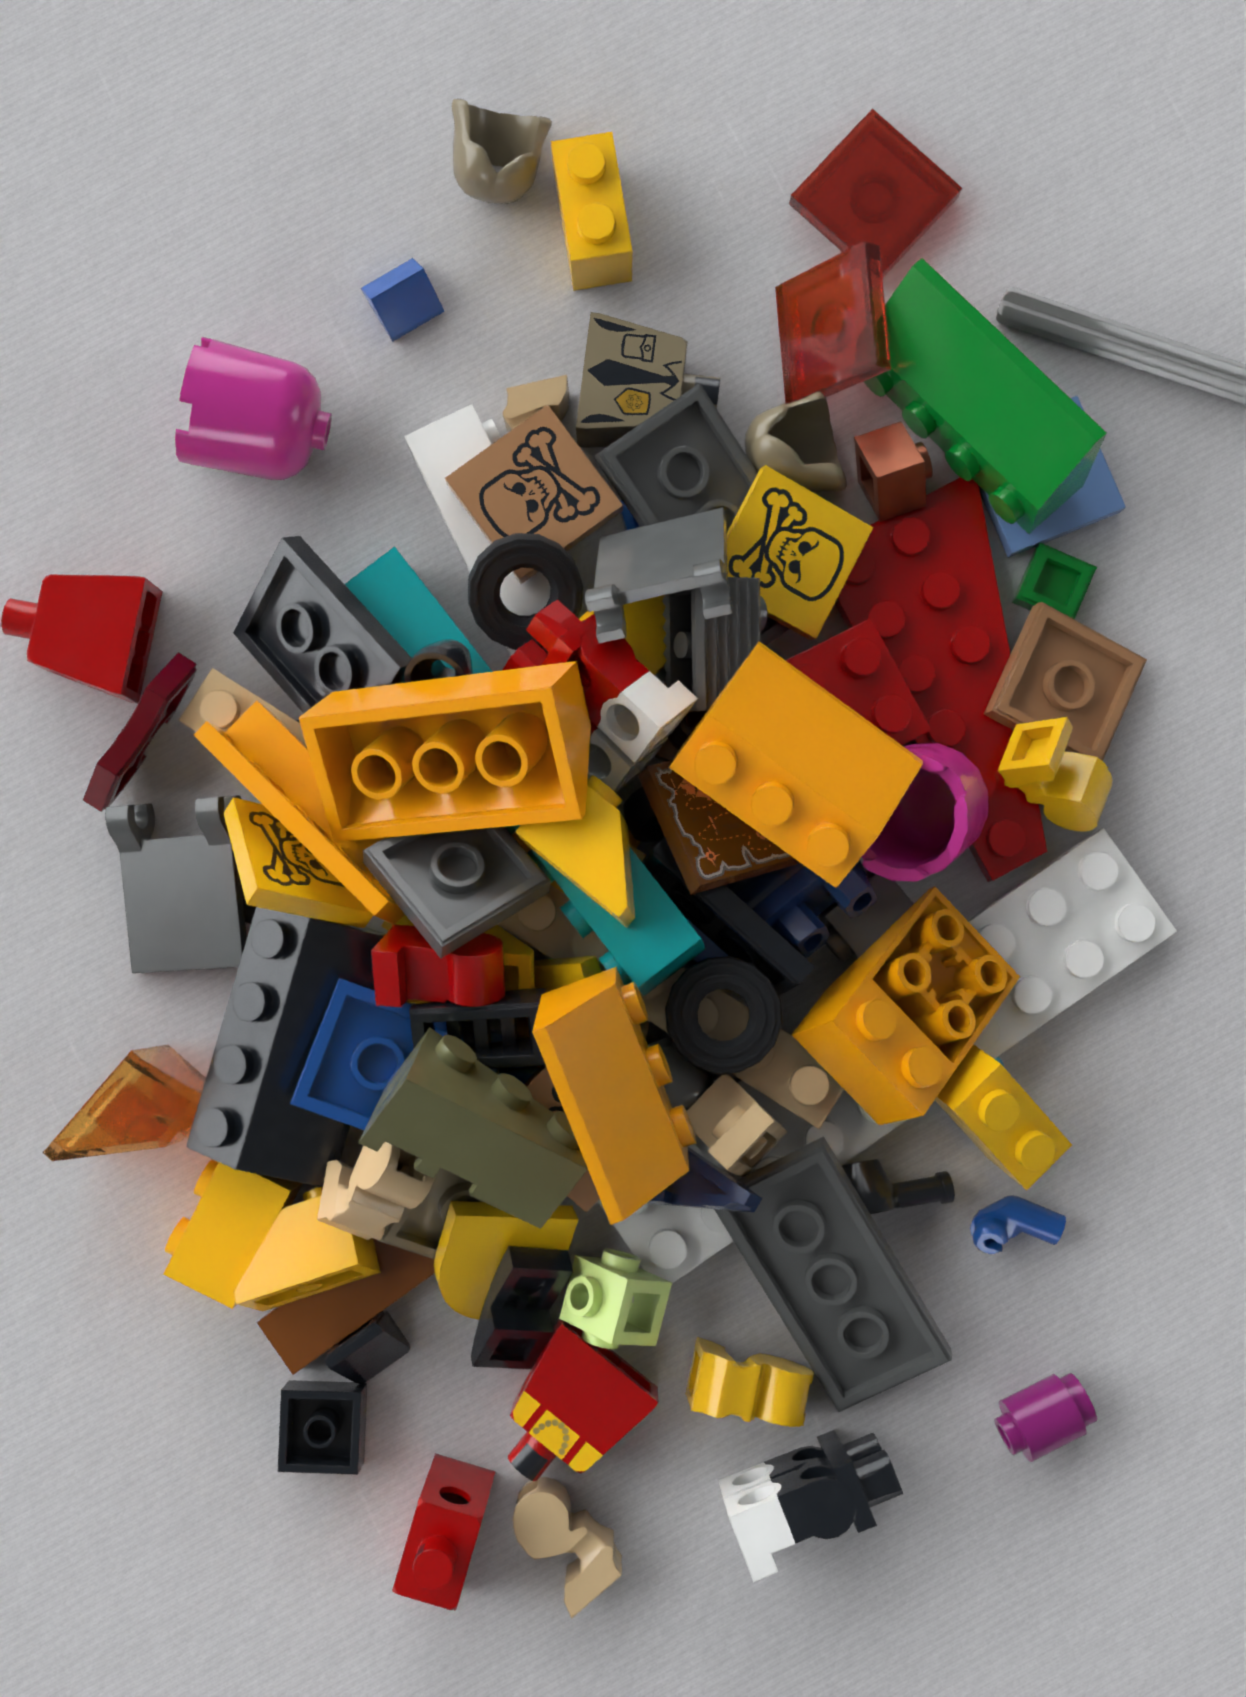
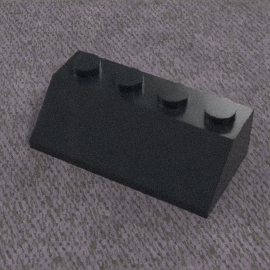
M256 907L187 1141V1148L236 1170L323 1187L327 1162L341 1160L350 1125L290 1104V1101L338 978L375 991L371 950L383 938L385 933L368 927L358 928Z

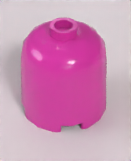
M206 337L201 338V346L194 345L186 366L179 398L181 402L192 404L189 431L176 429L175 432L176 456L179 462L263 479L285 480L296 476L308 464L313 448L325 450L331 428L332 413L321 411L320 388L316 378L306 367L289 360Z
M939 743L904 746L923 760V765L878 838L862 856L864 859L862 865L868 871L891 881L917 882L932 874L943 871L980 836L988 816V789L979 769L963 753Z

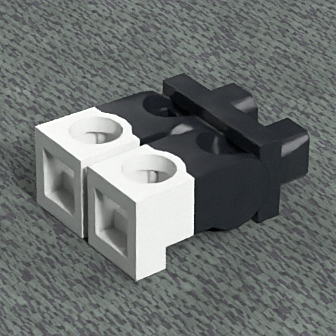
M832 1430L817 1436L821 1448L815 1446L800 1447L718 1480L730 1523L753 1583L778 1572L773 1553L813 1536L822 1539L839 1537L848 1531L852 1523L858 1533L875 1527L877 1524L870 1507L903 1494L891 1460L886 1451L882 1450L874 1433L842 1444L836 1432Z

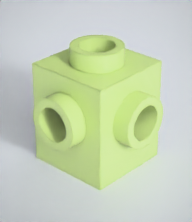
M606 1248L603 1250L602 1258L575 1255L572 1266L573 1273L568 1281L559 1319L583 1330L581 1337L585 1342L597 1347L618 1349L619 1345L656 1346L672 1282L639 1268L641 1258L624 1251Z

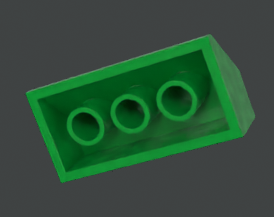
M923 258L911 267L861 338L858 368L865 385L875 395L879 397L886 395L902 410V417L905 423L917 436L923 439L930 437L945 452V459L948 465L960 478L966 481L973 479L989 495L988 499L992 508L1004 521L1010 524L1017 522L1030 534L1084 486L1107 432Z

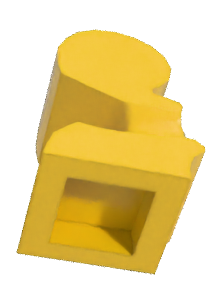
M1068 717L1016 724L997 770L1005 780L1004 785L1022 790L1026 795L1027 802L1044 805V815L1055 825L1064 829L1081 832L1095 829L1112 787L1113 779L1108 770L1109 767L1098 757L1065 751L1073 729Z
M697 1337L685 1395L691 1411L704 1413L715 1418L735 1415L745 1422H751L756 1417L781 1426L800 1427L804 1426L805 1408L814 1372L799 1363L762 1353L749 1356L744 1362H736L726 1352L724 1346Z

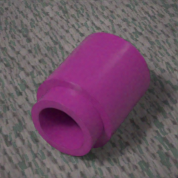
M1069 1373L1061 1378L1052 1374L1000 1400L999 1407L1002 1415L994 1419L996 1428L1012 1455L1022 1452L1030 1462H1033L1086 1435V1427L1097 1422V1415L1084 1387L1072 1373Z

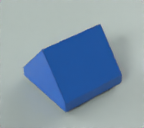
M413 258L361 288L362 293L392 342L444 312L424 268Z

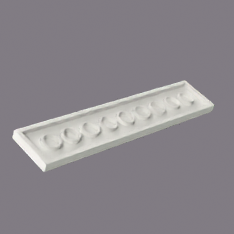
M1104 828L1096 830L967 920L1020 976L974 1045L992 1058H997L1177 932ZM741 1079L736 1081L788 1131L748 1174L823 1136L842 1166L906 1121L902 1120L878 1125L844 1090L821 1128L818 1129ZM695 1134L696 1143L688 1147L736 1180L742 1178L727 1171L708 1152L710 1148ZM599 1199L597 1202L600 1204V1206H601L602 1209L604 1210L603 1205H602V1203H601V1200ZM646 1203L625 1220L613 1224L631 1252L641 1258L640 1265L647 1272L672 1282V1284L733 1242L714 1209Z

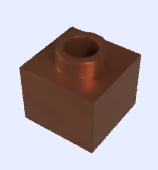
M902 421L854 437L858 483L879 522L927 506L926 479L933 476L931 459L922 442L914 444Z

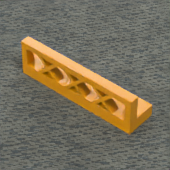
M256 700L226 732L208 721L199 728L194 736L375 917L391 924H396L405 915L363 863V850L384 838L333 842L307 747L271 711Z

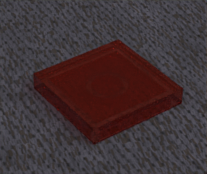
M872 108L791 194L789 205L875 282L879 283L959 198L962 187Z
M863 241L775 287L785 404L801 400L820 391L825 397H828L891 370L880 245Z

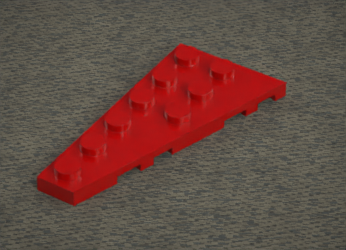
M958 478L927 494L926 507L882 522L878 520L870 525L874 528L848 576L835 605L848 629L869 618L874 622L931 728L929 732L912 741L911 744H942L963 753L979 769L988 789V816L980 836L969 846V849L987 882H990L1048 851L1039 804L1027 802L1025 793L1019 788L1005 786L1004 778L997 771L1013 730L984 715V712L1010 657V649L979 485L973 479L966 481Z

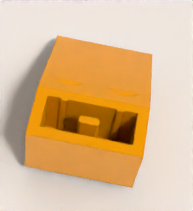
M934 886L929 888L825 990L791 1035L878 1125L921 1117L925 1115L1020 976Z

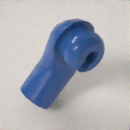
M1010 1195L979 1210L972 1219L970 1232L974 1245L978 1250L986 1254L1002 1252V1244H1006L1008 1240L1022 1232L1055 1245L1063 1234L1066 1217L1021 1197Z

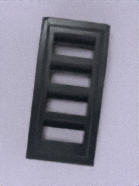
M532 988L506 991L505 996L500 1001L479 1007L457 1005L448 1000L446 1002L411 1005L409 1014L413 1049L429 1028L435 1031L434 1022H446L447 1035L457 1037L464 1042L462 1021L473 1020L475 1045L469 1047L476 1054L477 1060L486 1067L546 1066L532 1030L541 994L548 992L547 988ZM528 1017L529 1037L518 1039L516 1018ZM489 1019H500L502 1041L491 1043Z

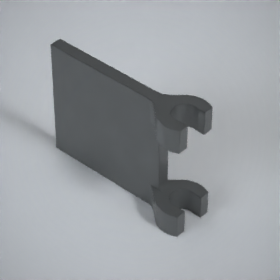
M723 507L599 538L594 588L588 589L585 592L588 612L594 611L597 624L596 637L599 644L626 638L627 629L623 605L636 601L700 588L705 620L733 613L727 571L726 516Z
M240 795L196 799V819L204 835L151 839L155 826V814L152 803L106 807V826L120 853L132 974L239 967L247 935L242 885L224 812L233 797L241 799Z

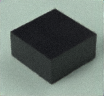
M289 1380L281 1389L278 1472L358 1475L364 1464L367 1383Z

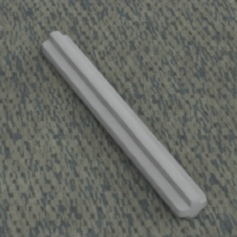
M1009 287L1001 298L996 320L1001 324L1246 405V364L1015 287Z

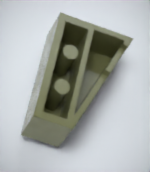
M431 1028L427 1030L385 1087L358 1142L378 1152L384 1142H387L418 1157L414 1162L415 1170L434 1178L442 1168L473 1183L469 1188L470 1196L540 1229L588 1170L564 1112L557 1111L553 1113L534 1100L530 1090L520 1080L506 1073L498 1075L479 1062L474 1051L465 1042L451 1035L442 1036Z

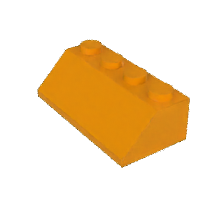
M577 661L336 691L330 693L298 718L334 843L580 820L586 814L591 723Z

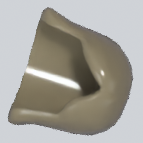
M453 99L451 105L454 119L453 170L459 187L471 198L486 203L509 204L516 202L523 197L534 183L543 144L552 126V121L542 116L497 113L470 105L464 99ZM493 166H502L503 168L496 172Z
M821 391L789 404L784 403L768 409L753 419L745 434V453L757 472L760 468L767 465L812 492L842 491L846 489L847 481L838 460L828 403Z

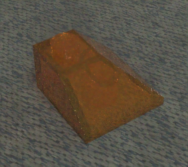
M168 1044L131 1050L42 1153L51 1161L163 1148L183 1141L184 1138L188 1139L206 1077Z

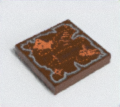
M673 760L646 766L638 776L691 895L800 864L791 855L670 769L669 766Z

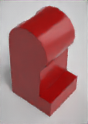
M394 924L371 950L376 1006L402 1007L407 1000L446 1002L448 1000L457 1005L479 1007L498 1002L505 996L503 942L494 935L482 933L445 957L440 958L415 926Z

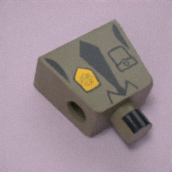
M590 312L576 421L577 444L579 447L585 448L608 447L699 383L717 409L721 378L684 373L688 341L682 337L601 313Z

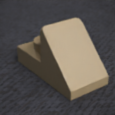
M726 1074L721 1075L686 1111L694 1133L710 1148L708 1152L727 1171L741 1177L746 1176L788 1132L732 1077Z

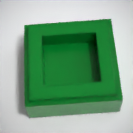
M1040 542L1032 554L1011 603L1031 610L1032 606L1043 602L1075 620L1097 567Z

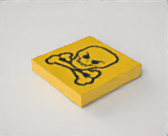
M765 465L759 469L727 531L728 577L760 578V596L765 600L767 617L808 640L817 639L874 527Z
M233 797L224 812V817L247 905L358 928L366 927L373 914L263 804Z

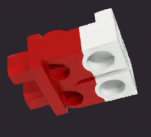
M556 600L540 610L526 629L549 653L547 654L532 639L519 647L510 656L502 670L577 661L591 723L588 779L591 775H594L617 793L648 766L666 742L668 736L672 734L698 698L679 680L667 688L635 658L633 649L625 638L599 644L596 637L597 624L595 614L580 621L560 600Z

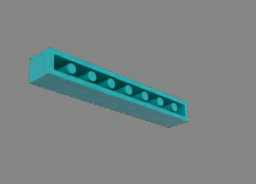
M395 546L345 583L346 587L411 658L420 649L429 644L452 639L459 641L469 650L473 674L493 672ZM441 660L446 667L454 669L451 665ZM520 825L505 826V828L512 835ZM631 848L630 858L635 919L627 928L532 849L527 852L551 880V883L555 880L570 899L559 908L581 937L585 938L594 931L609 950L599 958L606 970L617 966L623 984L627 985L635 982L643 996L647 995L706 949L702 938Z

